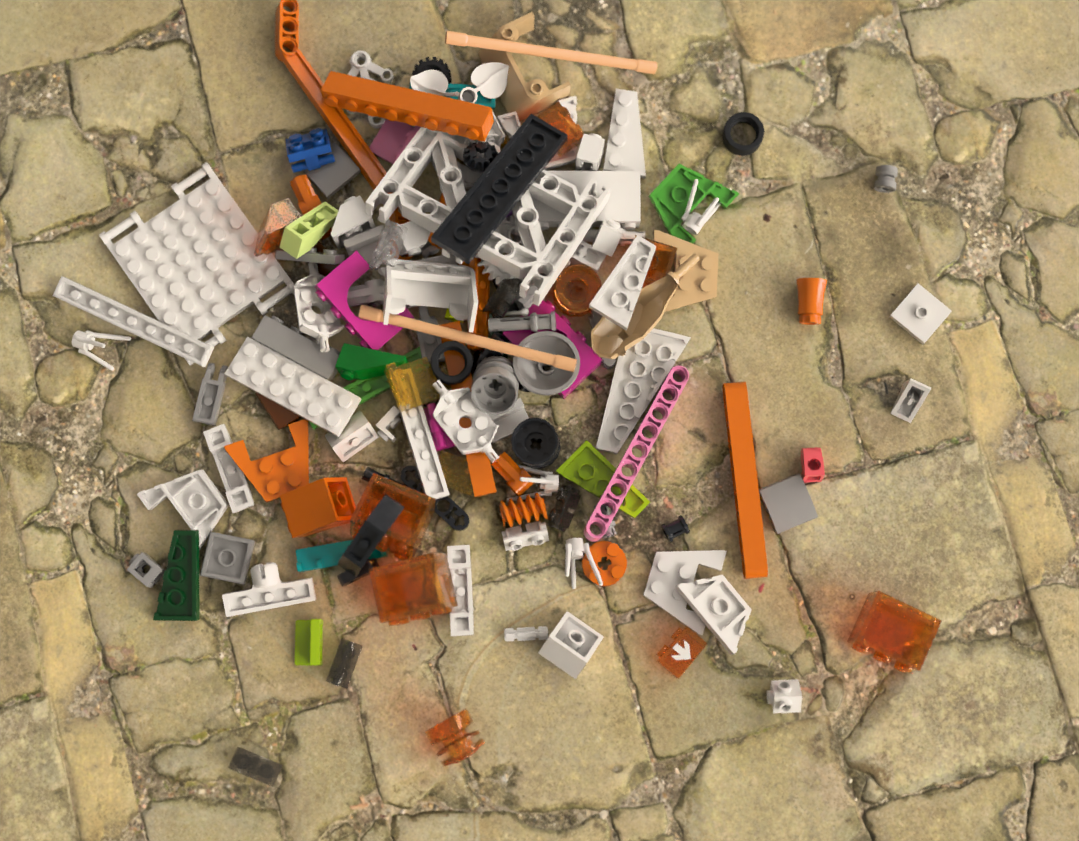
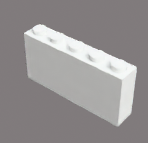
M548 171L575 185L578 195L582 194L591 179L597 181V194L594 196L595 198H599L603 193V190H601L603 185L611 188L608 202L590 229L592 227H600L603 220L607 222L609 220L616 221L621 225L620 227L626 230L639 228L641 222L640 171ZM532 198L534 207L538 212L541 230H547L549 227L559 228L567 215Z

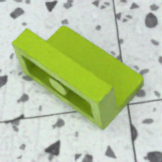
M296 620L295 665H322L323 620Z

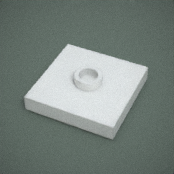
M918 283L889 317L923 345L952 311Z

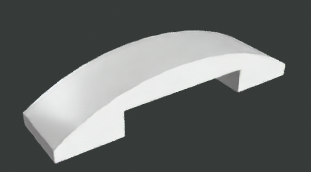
M225 424L204 431L209 450L213 454L226 489L225 494L232 513L234 514L254 506L246 476L225 451L224 446L233 443Z
M470 545L447 546L451 636L474 635Z

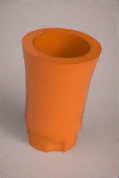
M799 278L796 280L799 304L798 315H800L799 323L803 325H820L827 280L822 278Z

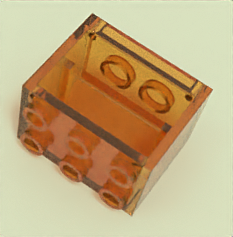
M373 473L350 519V535L354 539L367 518L385 494H387L405 508L375 549L382 552L389 551L400 560L405 561L408 559L412 561L434 516L436 499Z
M432 552L369 569L380 623H388L389 626L410 623L409 618L410 621L430 618V613L432 615H443L451 613V608L458 606L446 553Z
M874 591L868 593L847 642L853 644L852 649L860 653L870 652L874 654L873 659L882 663H893V668L900 672L912 673V671L921 670L942 620L881 591Z

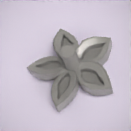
M427 241L421 248V252L416 255L422 254V257L426 259L429 257V254H436L439 250Z

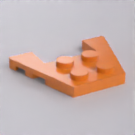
M306 419L288 424L295 447L251 461L244 440L224 446L225 451L266 503L279 499L282 494L309 484L308 420Z

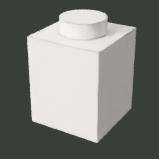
M603 220L592 243V248L612 257L623 234L621 225L613 220L608 222Z

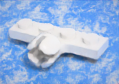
M267 562L264 567L263 564H258L251 568L250 572L253 582L251 589L222 595L226 617L316 600L312 577L282 582L279 577L278 566L274 562Z

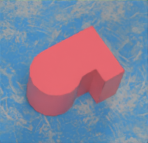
M820 447L801 449V477L804 483L821 482L825 475Z

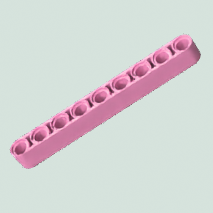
M673 367L663 382L585 525L584 535L589 541L600 540L610 526L689 379V372L685 367ZM673 374L680 375L682 382L675 381ZM667 392L671 394L672 400H665L662 393ZM659 411L662 414V419L654 418L652 412ZM642 430H649L652 433V438H645ZM632 449H639L642 452V457H635L632 454ZM621 468H629L632 476H624ZM611 487H619L622 494L615 496L611 492ZM603 505L608 506L611 509V514H602L600 507ZM597 525L601 533L594 535L590 532L589 527Z

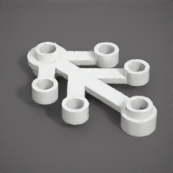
M356 51L351 56L350 64L352 68L348 75L357 77L360 73L361 78L373 80L369 77L368 71L379 75L384 83L388 84L393 81V72L390 69H384L372 63L371 57L367 52ZM359 60L365 61L362 65L357 64ZM387 73L391 75L388 79L383 77ZM346 110L349 114H354V113H356V112H351V111H349V110ZM368 115L369 124L373 128H381L386 121L385 118ZM380 118L381 122L374 123V119Z

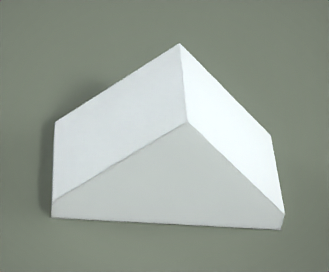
M910 378L903 384L891 414L911 423L929 394L931 387Z

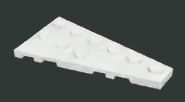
M653 328L642 341L626 350V355L618 356L596 445L597 450L618 454L691 337Z

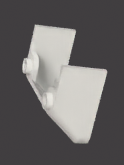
M401 259L389 260L386 264L383 325H388L389 313L399 314L405 310L406 305L449 308L450 315L455 319L468 320V330L473 333L478 307L475 271L471 267L464 265Z

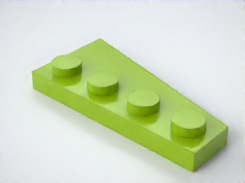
M586 440L556 470V473L596 497L601 498L616 468ZM631 485L618 510L635 519L650 504V501L637 488ZM611 487V492L615 496L622 494L619 487Z

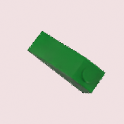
M344 343L335 367L340 376L346 380H365L410 368L406 356Z

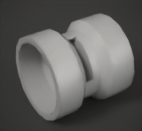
M891 165L878 166L876 168L877 180L875 181L874 189L882 193L895 192L897 186L895 178L898 176V168Z

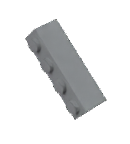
M264 315L251 337L253 340L331 382L333 381L338 372L335 367L340 355L338 350L329 346L330 351L321 352L320 343L316 338L310 336L308 339L302 335L303 332L298 328L284 326V321L278 317L272 316L270 318Z

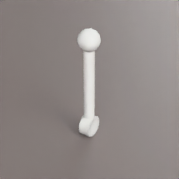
M523 308L519 311L503 312L499 309L495 313H498L500 318L512 315L528 316L529 310Z

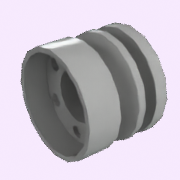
M502 356L485 358L477 364L474 371L471 387L473 403L478 409L487 414L499 415L508 412L517 401L519 381L513 369V362Z

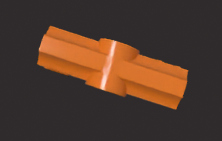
M307 174L296 176L290 181L303 215L322 204L318 195L315 194ZM332 228L320 240L328 238L331 235Z

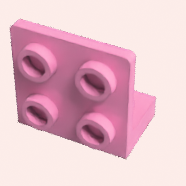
M386 119L369 148L374 155L394 164L421 127H412L406 123Z

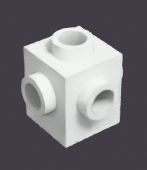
M798 679L771 681V688L767 690V703L772 705L773 713L801 712L802 693Z

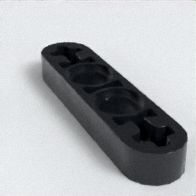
M410 465L403 468L401 480L435 513L456 531H464L468 528L470 520L464 510L448 496L427 502L426 497L421 494L422 483H419L417 489H414L413 487L417 484L411 479L409 481L406 480V472L412 473L415 471V477L420 481L417 467ZM440 500H447L450 507L446 512H440L437 509V504ZM454 507L457 509L454 513L458 517L462 515L465 517L463 519L465 523L463 526L460 524L455 526L456 521L452 516L449 519L446 518L453 511Z

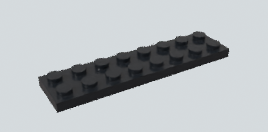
M530 114L431 236V242L469 264L567 141L568 135L535 115Z

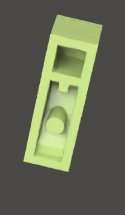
M323 202L284 228L280 248L298 259L310 251L334 225L339 210L327 202Z

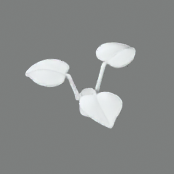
M490 62L478 66L471 75V82L476 88L466 87L461 92H445L448 88V80L438 70H426L410 78V84L413 90L439 96L458 97V100L475 103L479 90L481 95L488 99H495L504 92L507 85L509 66L498 62Z

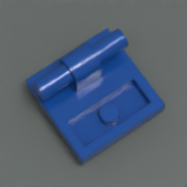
M317 128L311 130L308 134H294L289 139H285L289 163L305 159L303 162L291 165L293 173L307 169L308 171L321 168L322 165L335 162L333 154L318 157V155L332 152L327 129Z

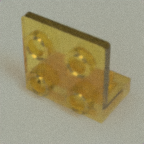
M427 357L397 367L395 362L386 365L384 372L400 413L440 399V394L432 386L436 380Z

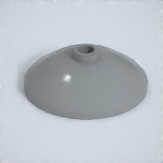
M541 331L529 335L518 345L577 359L575 371L570 372L551 365L514 356L513 369L516 378L530 392L539 395L558 394L569 388L576 380L580 369V357L577 348L566 336L557 332ZM549 366L551 369L549 371H544L543 367Z

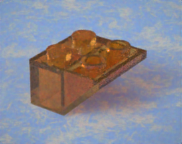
M289 198L270 206L259 228L254 250L256 257L261 254H270L277 247H280L284 228L301 217Z

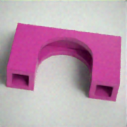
M356 250L315 285L317 289L315 293L321 301H327L331 305L330 311L337 319L341 317L344 320L346 330L352 336L354 334L357 335L361 340L359 342L361 347L378 350L403 328L391 324L383 325V322L360 319L350 310L347 302L348 290L359 277L371 268ZM406 307L403 312L396 314L414 319V316Z
M542 300L539 306L533 304L528 309V316L534 312L537 314H550L556 308L549 300ZM555 312L556 331L543 329L538 330V332L552 331L566 336L575 345L580 357V369L576 380L569 388L558 393L565 399L601 365L602 359L585 342L586 338L579 331L575 332L570 327L571 323L563 315L560 317ZM531 330L504 331L503 335L511 344L519 345L526 337L536 332Z

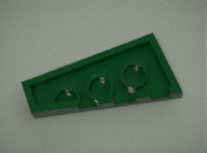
M174 530L167 558L168 565L164 571L162 579L164 582L157 602L159 603L153 620L198 621L200 620L199 530Z

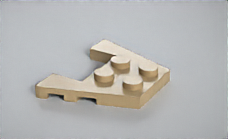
M654 230L653 244L656 246L655 251L675 252L674 271L694 253L700 259L679 278L680 283L668 302L665 312L716 298L718 253L662 231Z

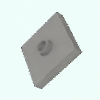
M210 531L200 576L245 585L255 541Z

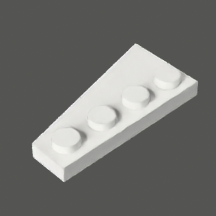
M616 89L603 171H640V178H646L637 92Z

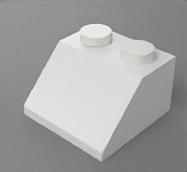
M360 195L349 197L344 201V204L340 205L331 232L338 250L345 247L343 240L375 228L372 217L366 214V206Z
M567 611L538 653L576 679L604 636Z

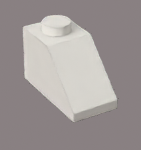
M409 221L396 226L391 231L400 255L408 254L411 257L421 252V248L427 243L431 231Z

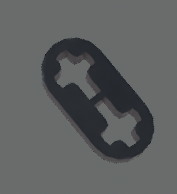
M373 558L367 561L357 577L348 571L339 574L337 577L343 587L379 570L380 566L377 559Z

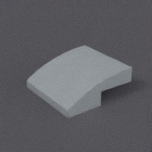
M336 143L331 145L332 152L318 156L322 157L333 154L335 162L322 165L321 168L316 170H303L327 199L361 173L359 167Z
M799 473L759 489L764 508L768 512L774 531L777 534L818 517L806 485Z

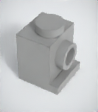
M143 552L140 555L136 554L129 561L130 566L127 568L132 575L149 588L155 586L166 570L148 554ZM146 565H149L150 570L147 573H145L144 567Z

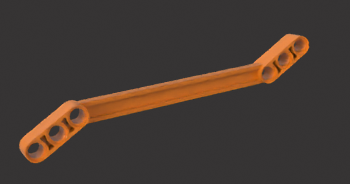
M281 0L275 12V55L278 60L285 64L374 190L387 172L344 111L338 107L325 105L321 94V88L324 83L298 48L299 4L297 0ZM283 7L289 8L291 12L284 10ZM283 27H288L291 32L285 31ZM283 47L289 48L291 52H286ZM397 207L389 218L390 260H410L413 256L409 257L406 254L404 258L399 255L397 245L391 234V231L396 226L410 221L399 213V207Z

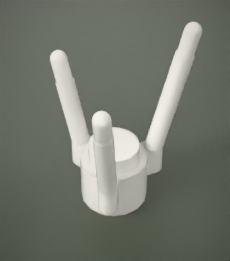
M698 179L694 180L685 213L681 218L684 221L683 228L694 235L698 234L702 226L720 206L717 203L719 198L716 197L702 215L697 212L689 214L697 189Z
M88 330L86 332L76 331L72 338V346L79 348V353L90 357L111 371L114 369L113 366L88 351L92 350L94 346L102 348L106 346L104 343L95 341L94 337L131 340V337L123 335L96 333Z
M518 465L527 472L541 475L540 478L520 477V481L540 483V489H544V491L538 492L540 497L552 496V492H558L559 475ZM530 493V497L534 498L535 493ZM528 494L521 495L520 497L522 500H525ZM518 496L510 498H512L513 501H517Z
M583 538L566 540L565 576H569L571 567L572 589L576 588L575 559L583 558L584 553H586L599 585L602 586L603 581L591 555L589 543H584Z

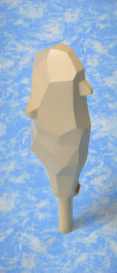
M695 253L692 254L674 272L670 271L665 277L641 289L627 331L602 316L599 323L591 331L593 352L598 357L615 359L618 356L626 355V350L642 341L662 319L667 304L680 283L679 278L700 260Z

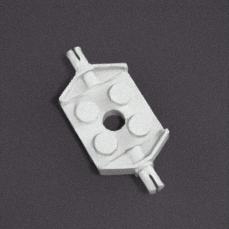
M309 262L310 275L298 280L293 286L299 330L316 338L320 343L321 352L330 351L329 337L341 332L344 325L341 326L340 318L337 319L330 311L331 305L327 301H321L316 295L315 291L317 289L315 285L325 276L318 273V263ZM312 306L318 307L321 314L315 313L312 310Z
M440 379L434 382L432 386L440 394V400L433 412V417L462 455L482 452V454L485 453L491 463L495 462L499 456L492 449L491 443L498 430V424L495 425L487 413L474 405L470 388L449 391ZM467 417L471 420L472 425L469 428H462L459 425V420Z

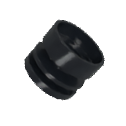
M540 418L526 419L518 424L511 437L512 449L516 457L527 467L534 469L546 468L552 465L559 456L561 449L560 439L554 427L546 420ZM537 441L540 443L541 449H532L534 447L533 442Z

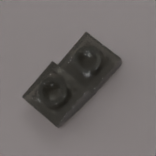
M237 747L228 768L273 787L283 765Z

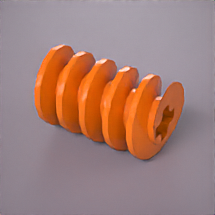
M538 492L535 493L534 500L528 494L526 495L525 502L520 496L517 497V504L514 503L512 498L509 499L508 506L505 505L503 500L500 501L499 507L504 527L505 522L510 527H513L514 520L519 525H522L523 518H525L527 523H531V516H534L535 520L539 521L540 514L545 519H548L544 498H541Z

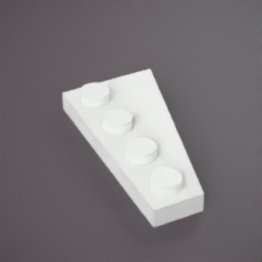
M637 235L589 304V308L627 331L656 246Z

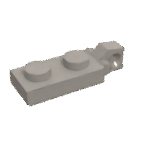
M427 306L418 307L420 319L416 320L438 325L435 316L429 317ZM416 331L423 365L431 364L433 351L439 344H442L441 337ZM444 353L440 356L438 362L445 361Z

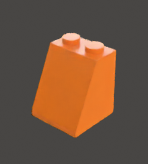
M347 477L322 478L280 495L281 507L285 512L288 530L292 538L306 537L359 520Z

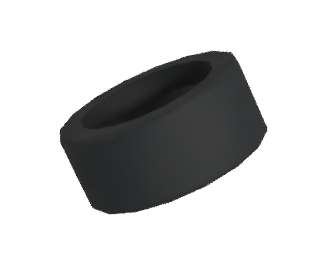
M736 113L725 123L722 134L723 143L735 155H750L757 151L763 141L764 126L761 120L752 113ZM746 123L752 126L756 132L755 140L749 145H740L733 141L731 129L734 125Z
M446 341L439 344L433 351L431 370L433 375L438 380L440 379L442 383L456 385L463 382L470 375L473 357L464 344L457 341ZM448 350L459 352L465 360L463 370L455 376L444 374L438 365L440 356Z

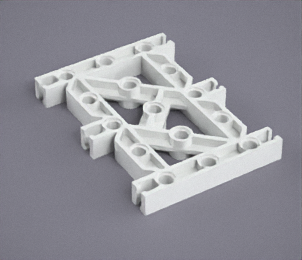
M421 127L366 200V214L372 217L375 208L379 204H383L384 206L379 208L378 220L385 224L395 209L399 207L404 218L435 233L466 194L462 181V172L458 167L456 158L463 161L464 148L470 142L475 143L477 140ZM488 141L490 145H495V149L499 154L501 151L500 146ZM477 152V157L481 156L484 158L485 153L480 154ZM432 159L446 205L412 188ZM543 170L512 209L516 222V231L519 233L523 246L494 232L477 253V256L518 279L524 278L520 284V297L525 299L527 291L532 285L538 287L539 290L534 292L531 302L539 306L608 202L611 188L603 185L601 189L603 193L599 198H595L594 196L597 194V181L591 179L582 194L578 195L575 185ZM532 198L567 215L547 246L538 220V212L534 207ZM442 249V255L449 258L451 253ZM456 257V262L462 264L463 261Z

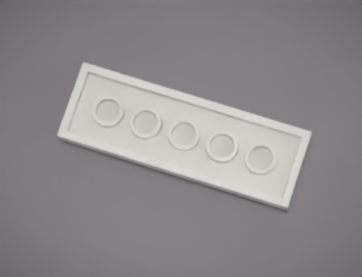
M248 336L225 372L227 377L265 396L337 437H340L361 401V398Z

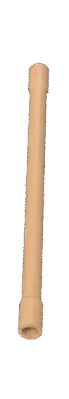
M446 31L445 44L471 46L628 69L648 74H655L657 70L656 61L635 60L472 36L453 31Z
M361 305L359 318L383 322V311ZM389 313L388 324L544 363L566 371H575L577 359L554 355Z

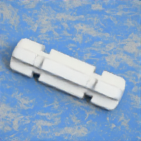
M538 626V629H535V627H519L517 630L513 628L504 629V639L506 642L514 641V639H517V641L535 640V638H539V640L548 639V628L546 626Z

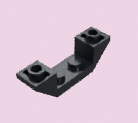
M385 494L343 553L338 565L357 577L369 560L368 558L405 507Z

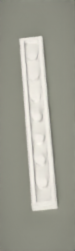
M61 276L53 293V296L202 367H206L213 352V346L66 277Z

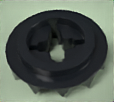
M477 140L475 143L470 142L464 148L463 161L469 169L476 172H484L498 155V152L495 149V145H490L488 141L480 142ZM477 152L480 154L485 153L484 158L481 156L477 157Z

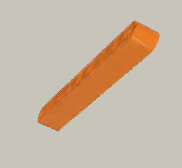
M745 381L723 383L722 392L744 579L768 577L747 385Z

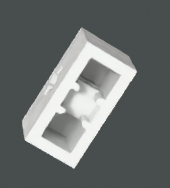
M594 133L589 135L583 134L576 157V171H598L603 156L605 139Z

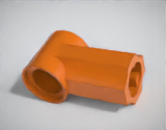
M506 452L500 454L499 458L491 464L518 497L534 484L520 481V477L532 478V476L524 468H520Z

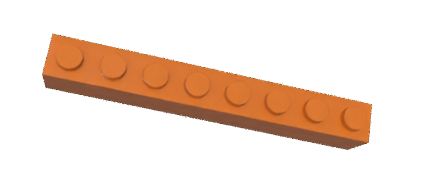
M330 71L321 88L324 103L330 107H338L351 112L364 113L372 117L376 116L390 121L406 123L411 126L424 127L432 131L437 130L450 135L467 137L471 140L485 142L494 122L492 108L334 71Z

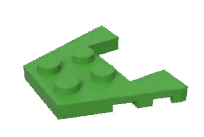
M678 164L649 195V198L669 235L694 243L696 239L680 225L683 221L681 218L685 213L694 180L698 179V185L690 213L708 194L713 199L718 197L719 201L717 203L725 209L739 193Z

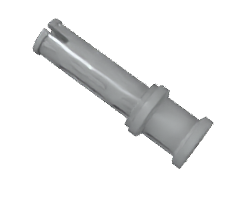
M551 311L550 314H537L534 312L530 316L489 318V332L515 330L538 332V330L543 329L556 331L555 311Z

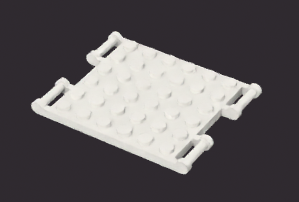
M206 162L201 165V169L180 183L171 185L180 200L146 223L142 221L134 210L127 219L109 231H103L99 236L160 322L198 340L213 332L215 336L205 343L214 347L219 343L223 344L227 341L218 329L220 326L252 304H255L261 314L265 315L269 308L291 293L294 295V283ZM206 175L210 177L208 181L187 195L183 193L185 189ZM135 223L138 225L137 229L116 243L111 241V239ZM285 282L286 287L263 303L260 301L261 298ZM185 359L190 366L194 363L188 359Z

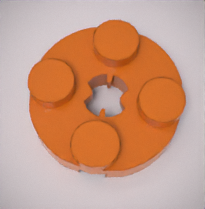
M609 541L596 542L589 547L603 581L602 586H611L617 583L624 576L627 568V559L623 550L617 544ZM585 553L582 559L583 572L592 583L599 585ZM603 557L611 562L607 570H602L603 567L599 568L598 566Z

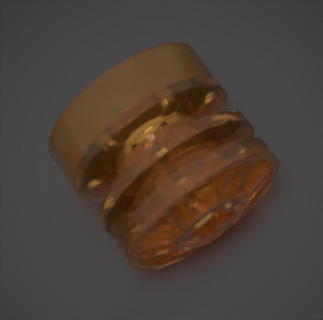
M582 264L571 265L565 268L558 276L552 292L553 302L557 309L570 317H582L590 313L591 308H589V304L602 287L598 274L592 268ZM572 291L580 292L579 297H576L575 294L572 295Z
M467 708L425 731L431 745L443 743L444 747L436 753L437 756L448 753L449 757L441 761L443 767L461 762L476 753L485 744L483 738L475 742L472 741L471 738L480 733L478 730L467 732L466 728L474 722Z

